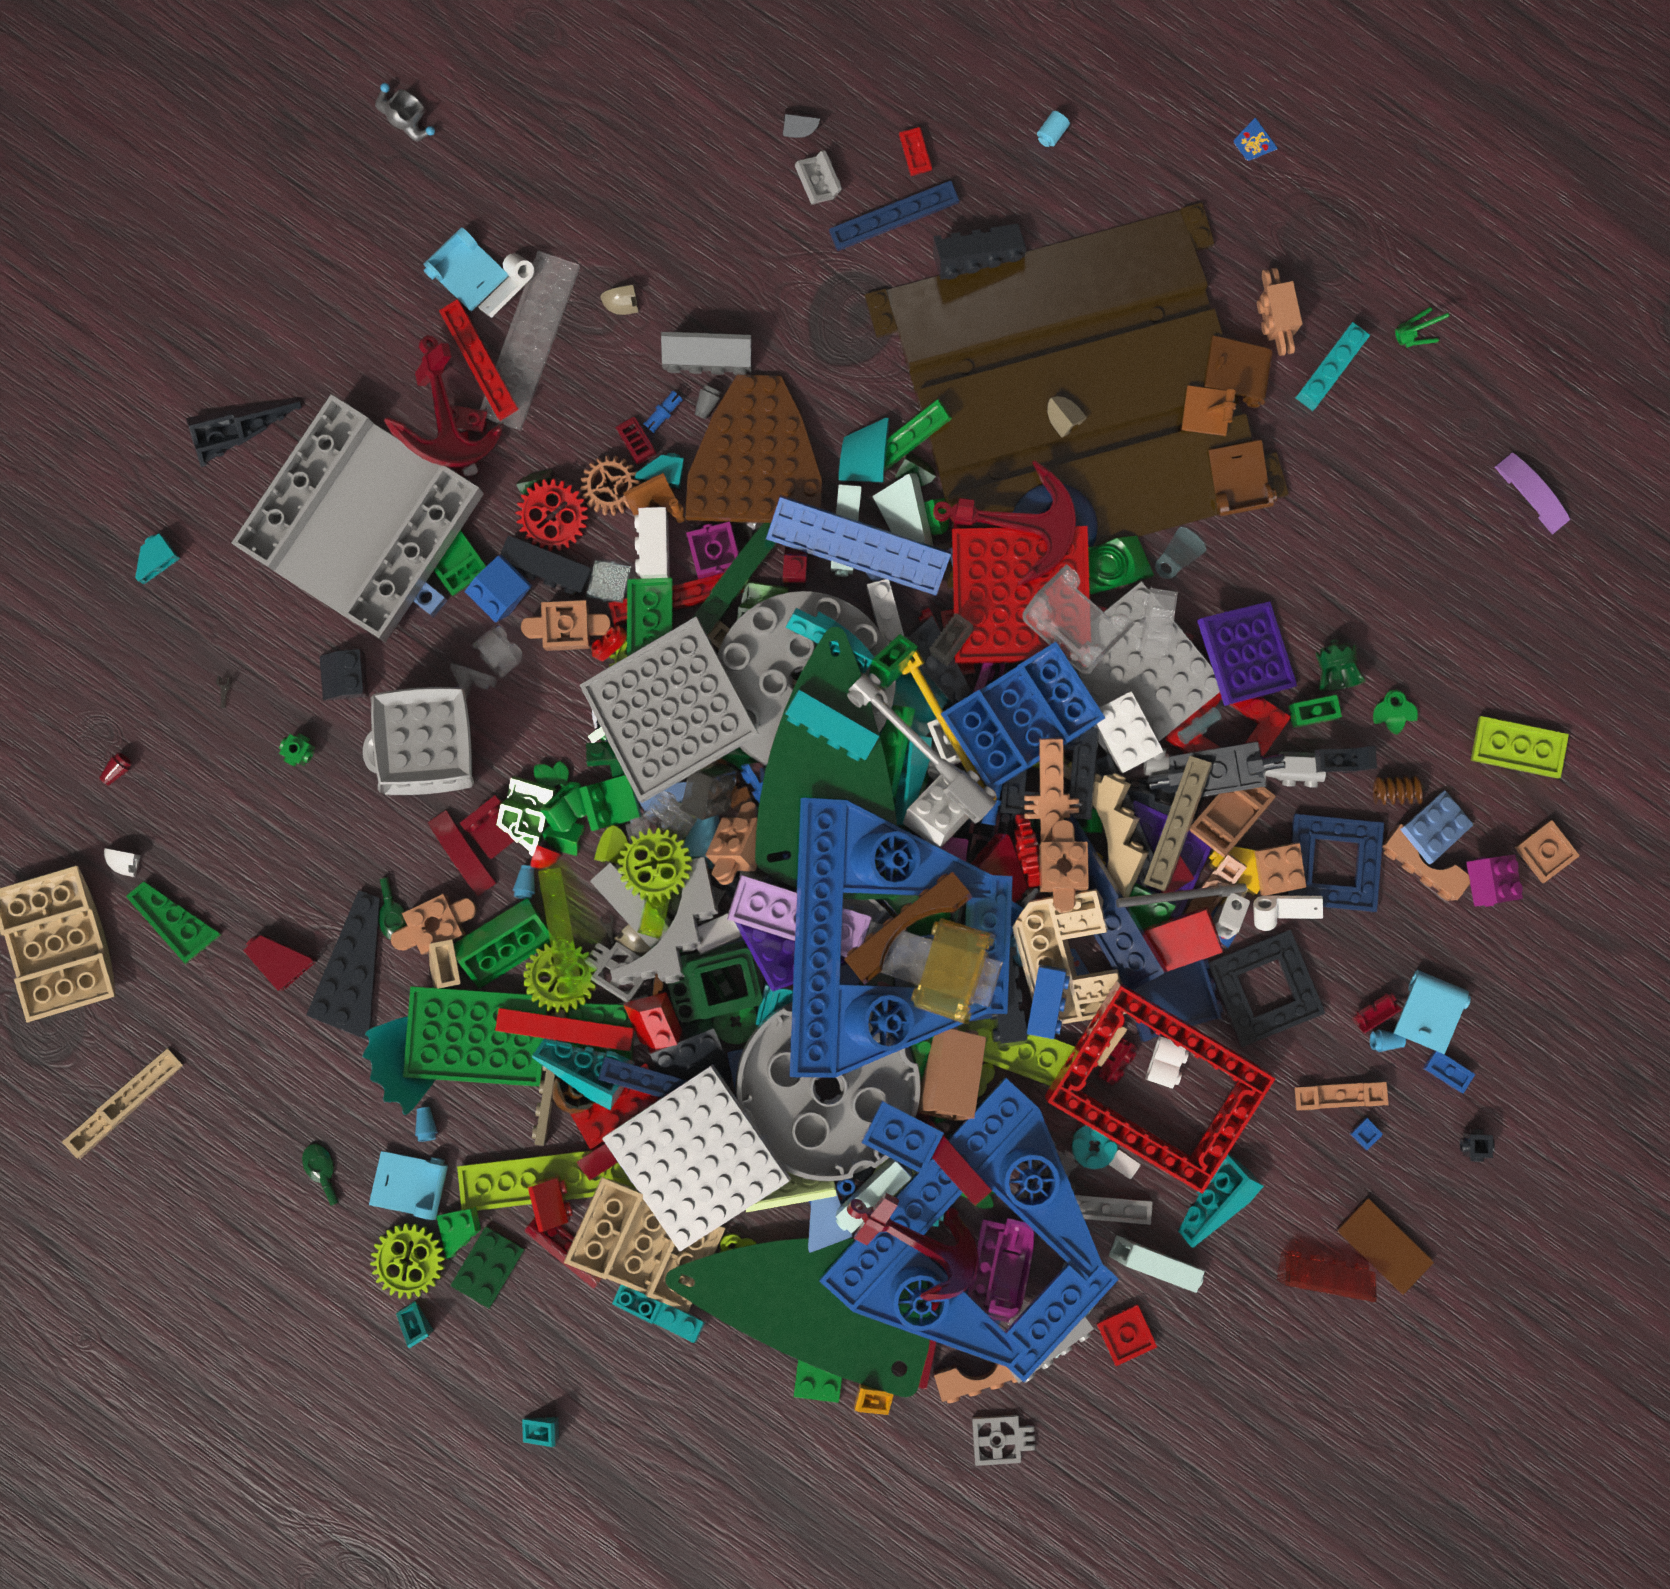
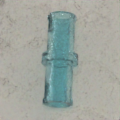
M1212 707L1211 710L1200 718H1194L1190 725L1179 731L1177 734L1179 739L1184 744H1188L1193 738L1199 734L1206 733L1207 728L1221 720V714L1216 708Z

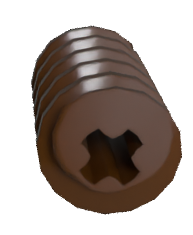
M1396 776L1393 780L1390 777H1385L1384 780L1381 777H1376L1373 784L1375 805L1378 799H1381L1382 805H1386L1387 799H1390L1391 805H1394L1396 798L1399 799L1400 805L1404 804L1405 798L1408 799L1409 804H1413L1414 798L1417 799L1418 804H1421L1423 799L1422 783L1417 776H1412L1411 779L1408 776H1404L1402 779Z

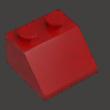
M667 993L624 1002L625 1010L640 1043L656 1050L678 1044L682 1028Z
M560 1175L535 1181L528 1187L539 1232L566 1224L571 1220L570 1216H573L571 1203L566 1202L567 1186L565 1180H561Z

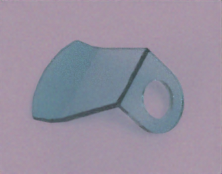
M1179 527L1163 555L1157 560L1155 564L1156 571L1163 578H1173L1182 568L1206 551L1204 543L1189 529ZM1161 564H1169L1172 572L1165 573L1161 569Z

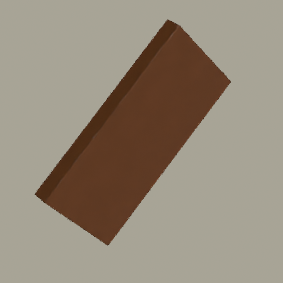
M1366 1198L1336 1229L1402 1295L1434 1263L1369 1198Z

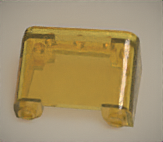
M941 918L939 922L934 923L932 935L935 936L919 988L914 989L911 1001L914 1002V1007L969 1024L972 1013L970 1012L971 1008L968 1006H973V998L986 956L988 957L989 952H986V949L989 950L990 946H993L996 935Z

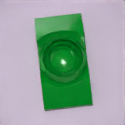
M460 530L434 571L450 594L455 596L469 586L486 565Z
M1137 536L1116 538L1099 546L1088 547L1090 595L1151 578L1154 575Z

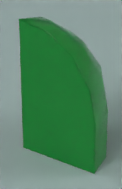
M945 498L924 502L930 532L934 535L945 533L949 527V519L938 521L933 516L934 506L938 502H945ZM939 509L938 512L940 514H945L946 510Z
M573 823L574 826L567 832L553 831L551 826H549L543 832V837L554 849L577 856L580 849L578 841L581 835H583L584 825Z

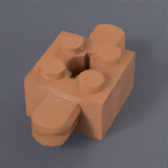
M1272 268L1270 272L1268 269L1263 270L1262 281L1264 291L1257 301L1258 312L1262 314L1264 321L1261 324L1262 332L1264 335H1267L1268 341H1276L1279 356L1285 355L1286 351L1288 354H1293L1295 346L1292 336L1295 335L1302 325L1293 281L1281 283L1277 268Z
M586 600L542 602V616L527 617L521 623V630L527 638H543V648L546 651L590 649V636L605 635L611 628V621L607 615L603 613L589 614V604Z
M753 802L743 804L736 818L721 819L705 855L715 865L712 875L723 885L731 883L737 871L756 870L755 846L759 808Z
M1062 820L1053 826L1052 842H1041L1039 846L1040 892H1053L1054 908L1060 913H1068L1076 905V892L1087 891L1088 843L1075 842L1073 824Z
M446 894L433 898L402 913L407 925L393 932L391 943L398 950H407L417 945L421 955H426L429 953L430 943L450 939L455 941L466 936L461 923L472 919L476 915V905L470 899L465 898L451 904Z

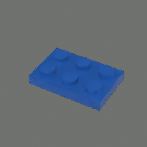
M881 1101L861 1143L923 1174L944 1133Z

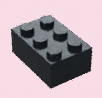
M711 1018L683 1027L677 1045L657 1050L648 1046L650 1056L658 1073L686 1081L712 1064L717 1071L730 1066Z

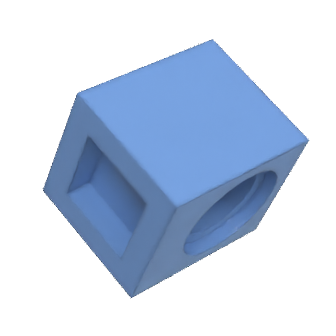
M425 582L413 602L434 618L447 600ZM425 593L432 594V599L428 603L422 602V596Z

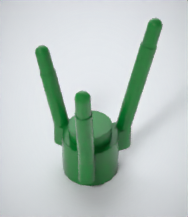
M1432 307L1427 308L1407 322L1398 325V328L1395 329L1398 343L1400 345L1405 344L1406 348L1413 345L1439 342L1438 338L1414 340V338L1418 337V330L1449 317L1450 314H1443L1417 326L1411 325L1432 311Z

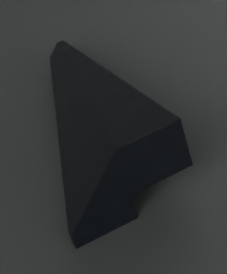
M288 399L186 418L200 466H206L208 461L217 456H223L225 451L233 446H239L263 432L273 422L283 420L285 415L293 410L301 409L299 399Z
M1131 778L1130 781H1125L1131 784L1128 793L1132 802L1135 800L1167 816L1169 815L1176 795L1173 788L1169 786L1151 790L1150 784L1154 782L1149 783L1148 778ZM1204 796L1200 798L1191 824L1200 816Z

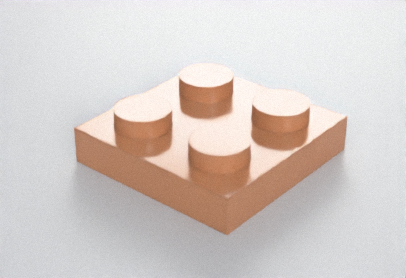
M1552 820L1548 821L1514 847L1542 883L1548 881L1580 856Z
M1296 842L1254 851L1261 895L1266 896L1306 887L1300 843Z

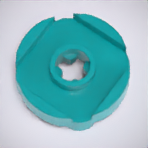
M1083 1125L1073 1135L1072 1154L1082 1166L1090 1169H1099L1107 1166L1114 1159L1117 1152V1144L1087 1125ZM1091 1140L1093 1142L1099 1141V1150L1097 1152L1094 1150L1089 1151V1142Z

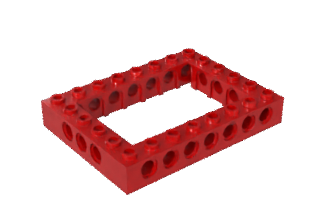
M1116 981L1048 1089L1045 1097L1048 1103L1203 1194L1275 1081V1077L1267 1070ZM1124 1012L1133 1017L1137 1023L1140 1024L1142 1022L1157 1035L1162 1034L1177 1047L1182 1046L1197 1059L1199 1057L1202 1058L1214 1069L1218 1070L1219 1068L1237 1082L1191 1156L1080 1091L1086 1085L1085 1080L1094 1066L1097 1067L1099 1064L1098 1060L1105 1048H1109L1111 1045L1110 1041L1117 1029H1121L1123 1026Z

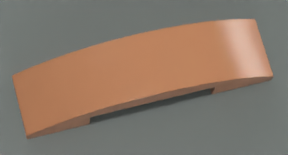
M1228 853L1201 888L1215 887L1221 883L1235 884L1247 866ZM1216 895L1193 898L1183 914L1208 906L1211 914L1223 897Z
M1387 1082L1294 1087L1296 1110L1388 1105Z

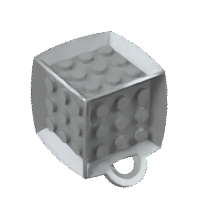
M422 687L393 690L372 695V731L364 741L363 759L367 768L377 773L378 791L381 794H433L471 788L474 785L466 690L460 687Z

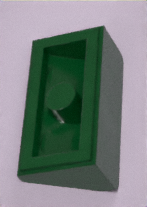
M726 967L700 973L702 982L714 1004L727 1001L740 994Z

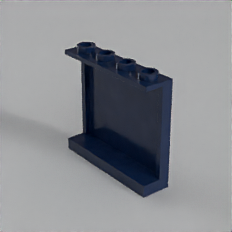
M1207 958L1167 971L1133 990L1192 1026L1220 1019V1013L1223 1012L1219 999L1216 1000L1213 992L1216 991L1214 980L1209 978L1207 969H1209ZM1135 1021L1142 1042L1162 1035H1157L1142 1022L1139 1024Z

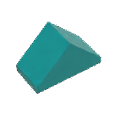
M416 1302L396 1313L404 1339L409 1348L434 1332Z
M558 1417L522 1419L524 1443L548 1447L556 1446L559 1441Z

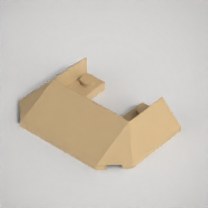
M1097 889L1076 892V905L1068 913H1060L1054 908L1053 897L1031 900L1012 926L1032 1002L1040 964L1067 969L1066 975L1070 976L1068 989H1063L1062 998H1066L1064 1012H1059L1058 1020H1062V1024L1093 1019L1115 982L1122 983L1118 969L1080 976L1076 974L1068 939L1107 932L1102 909L1104 900Z

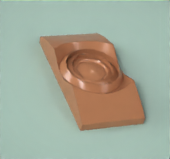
M1265 787L1218 794L1190 826L1189 831L1224 858L1257 821L1276 796Z

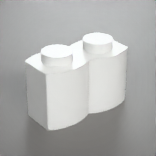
M1159 1036L1145 1079L1173 1088L1175 1084L1178 1085L1182 1076V1072H1179L1182 1063H1186L1189 1051L1182 1046L1177 1047L1170 1039Z

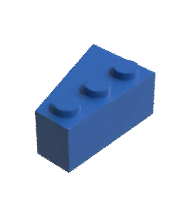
M1039 965L1027 1034L1054 1039L1056 1033L1060 1034L1062 1020H1058L1060 1011L1064 1012L1066 998H1062L1063 989H1068L1070 976L1066 975L1067 969Z

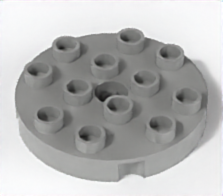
M805 591L774 596L755 605L742 615L731 627L721 644L718 657L760 734L740 746V748L765 766H767L771 747L784 709L793 691L792 675L803 670L818 644L785 628L795 608L816 617L818 612H821L835 620L855 635L874 657L887 646L883 635L876 625L858 608L844 600L828 594ZM871 664L865 672L867 676L869 675ZM895 681L887 689L879 684L878 687L881 690L876 694L890 708L894 699ZM870 702L880 734L887 721V717Z
M793 1002L782 1006L762 1021L752 1033L742 1051L736 1072V1099L784 1169L794 1175L818 1181H837L852 1178L854 1173L870 1166L876 1168L889 1157L861 1143V1140L881 1101L914 1118L917 1114L920 1100V1076L918 1066L913 1061L909 1047L836 1077L840 1084V1095L837 1094L833 1099L821 1102L814 1081L820 1077H790ZM872 1012L870 1013L869 1020H871L873 1016ZM868 1023L869 1032H871L873 1028L871 1026V1023ZM880 1033L873 1037L877 1042H880Z

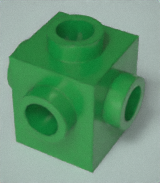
M299 733L297 736L289 734L288 738L285 737L279 746V749H281L279 754L285 757L283 761L296 767L297 763L305 766L312 759L315 746L308 743L310 741L309 738ZM297 745L298 750L295 753H292L295 746Z

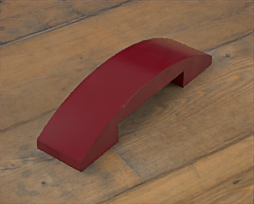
M447 810L428 822L436 838L477 896L497 884L470 847Z
M932 1121L928 1123V1125L938 1129ZM943 1134L932 1158L976 1206L992 1189L973 1170Z

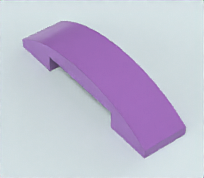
M1513 452L1495 467L1509 484L1511 482L1538 512L1540 515L1538 517L1551 534H1554L1570 520L1565 509L1546 483Z

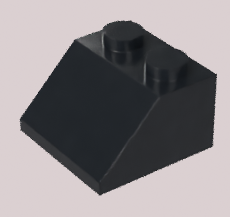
M360 649L336 651L319 656L323 701L368 697L365 653Z

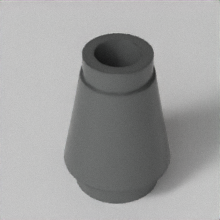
M704 385L703 389H700L694 415L706 420L720 400L719 395L721 392Z

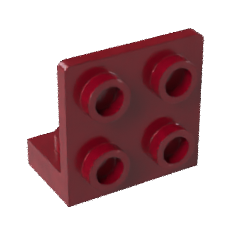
M496 795L460 822L464 830L471 834L490 859L496 857L514 842L509 833L504 832L496 825L502 803L501 799Z

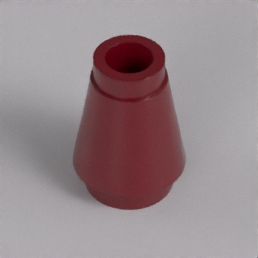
M120 752L112 755L99 779L104 784L110 786L130 770L131 760Z

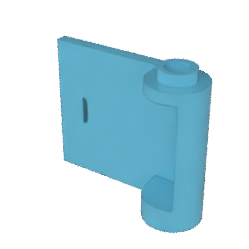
M462 227L424 263L426 267L424 272L432 280L436 278L469 311H473L509 276L478 246L473 237Z
M1416 970L1409 984L1408 990L1410 994L1393 1033L1445 1054L1462 1011L1470 1003L1469 991Z
M381 1151L369 1205L411 1213L419 1218L436 1220L448 1165L444 1164L445 1160L431 1157V1161Z

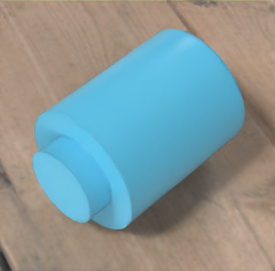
M1052 111L1037 132L1039 142L1046 147H1049V145L1055 146L1069 127V120L1063 114Z

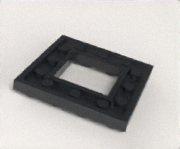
M1096 728L1089 729L1063 746V750H1073L1070 798H1079V804H1070V807H1079V813H1070V815H1073L1076 819L1092 820L1099 729ZM1028 769L1003 783L1001 813L1024 814L1033 812V810L1024 809V804L1033 803V801H1025L1024 795L1040 793L1026 792Z
M1291 930L1208 962L1209 971L1241 1047L1325 1014ZM1278 960L1294 1001L1254 1017L1237 976Z

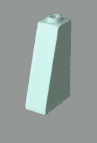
M908 474L873 496L892 533L934 546L917 474Z
M839 485L836 514L858 521L861 487ZM831 561V572H835L836 576L848 577V574H853L852 567Z
M889 1158L836 1211V1223L844 1231L847 1229L852 1233L863 1222L862 1218L855 1219L848 1214L847 1206L851 1200L859 1199L865 1203L867 1208L874 1207L885 1193L893 1196L912 1178V1169Z
M1116 1235L1109 1257L1129 1268L1197 1293L1198 1288L1203 1283L1205 1271Z

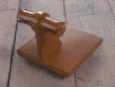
M1187 386L1181 430L1226 436L1227 425L1232 422L1233 410L1236 409V403H1234L1236 390L1227 389L1224 391Z
M664 473L654 476L623 493L634 517L639 515L638 508L666 507V511L675 517L678 523H682L685 520L683 506L675 498Z

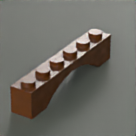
M953 872L949 875L947 873L942 875L933 888L925 889L920 893L917 901L913 904L908 903L901 909V914L896 918H889L883 924V928L877 933L872 932L865 938V943L860 947L855 946L852 948L844 960L865 985L883 970L885 958L890 947L908 926L929 915L955 912L972 898L970 892Z

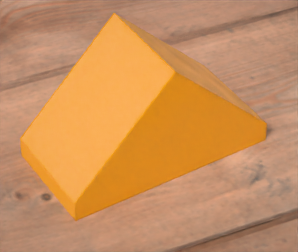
M860 1384L854 1409L857 1412L888 1415L894 1395Z

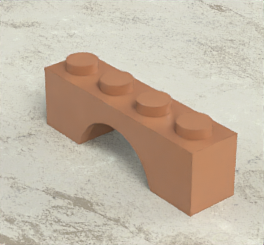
M1396 825L1382 843V848L1385 850L1383 853L1392 860H1399L1402 863V868L1411 874L1416 873L1420 876L1419 880L1424 885L1436 888L1439 891L1437 894L1446 901L1458 900L1470 884L1469 875L1457 865L1449 866L1443 870L1428 867L1421 860L1417 849L1400 830L1403 825Z
M997 1363L988 1373L976 1377L962 1373L955 1365L933 1371L942 1402L947 1401V1403L959 1401L960 1396L969 1394L970 1397L982 1393V1389L988 1387L991 1390L998 1389L1004 1386V1382L1010 1380L1013 1383L1018 1382L1007 1367Z

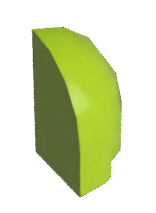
M613 825L604 831L597 846L594 860L608 861L616 865L619 859H624L620 851H627L624 844L625 842L627 843V839L621 829Z

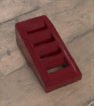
M635 417L615 427L637 465L657 455ZM634 424L635 428L624 434L622 430ZM636 432L640 434L629 441L627 439ZM641 439H643L644 441L639 445L635 446L634 448L631 446L632 444ZM647 446L648 449L638 455L636 454V451Z

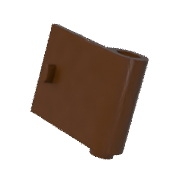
M1213 335L1204 387L1224 391L1227 389L1236 390L1235 394L1243 396V401L1247 403V406L1252 408L1260 407V405L1265 404L1273 351L1268 348Z
M1261 439L1208 450L1217 509L1220 517L1274 506V502L1277 501V494L1275 488L1271 489V486L1268 484Z

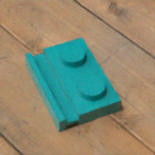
M765 981L762 993L763 1001L759 1005L756 1025L761 1024L770 1014L782 1006L793 1002V986H787L772 992L767 981Z

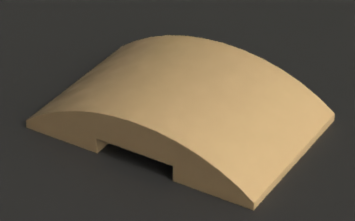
M78 866L0 888V933L5 936L17 977L14 981L26 1022L116 996L112 964L104 931L93 898Z
M602 1177L564 1263L605 1280L609 1279L644 1293L647 1297L688 1313L692 1303L667 1286L666 1275L673 1268L713 1255L725 1228L719 1226L687 1248L679 1251L643 1199V1194L639 1193L636 1188ZM681 1274L678 1281L688 1287H692L695 1284L693 1278Z

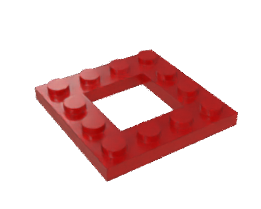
M1219 692L1172 730L1165 740L1185 753L1218 748V745L1198 732L1222 700L1221 693ZM1262 697L1230 704V706L1258 724L1246 743L1259 741L1261 754L1264 757L1291 716Z

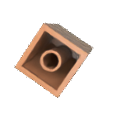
M958 1027L934 1036L920 1086V1100L917 1113L951 1121L974 1119L986 1037L979 1036V1032L973 1030L958 1031Z

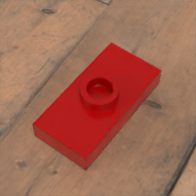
M917 127L899 132L910 176L932 171L921 128Z

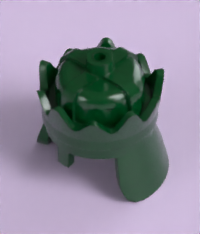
M1339 640L1330 641V646L1323 647L1320 650V654L1315 652L1319 667L1321 668L1320 691L1341 690L1366 682L1363 673L1357 665L1356 644L1351 647L1349 643L1339 644Z

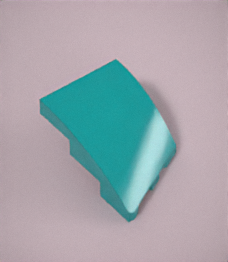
M884 418L844 437L840 457L839 481L884 482L889 418Z

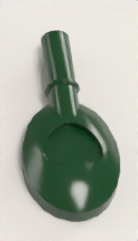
M387 877L379 879L385 902L379 912V925L383 934L391 940L393 932L406 926L407 923L402 913L406 912L405 909L393 901Z
M309 1145L304 1150L302 1156L304 1170L313 1181L321 1183L330 1206L335 1205L339 1201L329 1180L334 1172L332 1156L322 1145Z

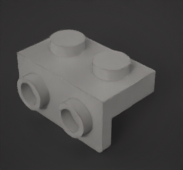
M825 150L820 151L816 157L796 162L795 168L811 205L833 200L842 190L840 180L837 178L832 162Z

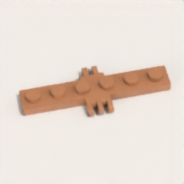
M1039 738L1040 794L1024 795L1025 801H1033V803L1024 804L1025 810H1033V812L1024 813V818L1040 819V844L1041 842H1052V829L1055 823L1064 820V818H1069L1070 813H1079V807H1070V804H1079V798H1070V794H1063V738Z

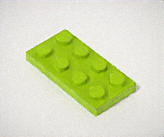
M1480 716L1478 718L1471 761L1561 778L1569 734Z

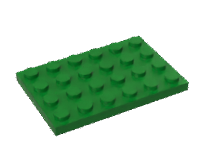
M410 986L403 1077L540 1087L542 1065L533 1059L532 1055L544 1038L495 1031L499 1008L546 1015L547 1004L539 1007V999L533 1002L532 994Z

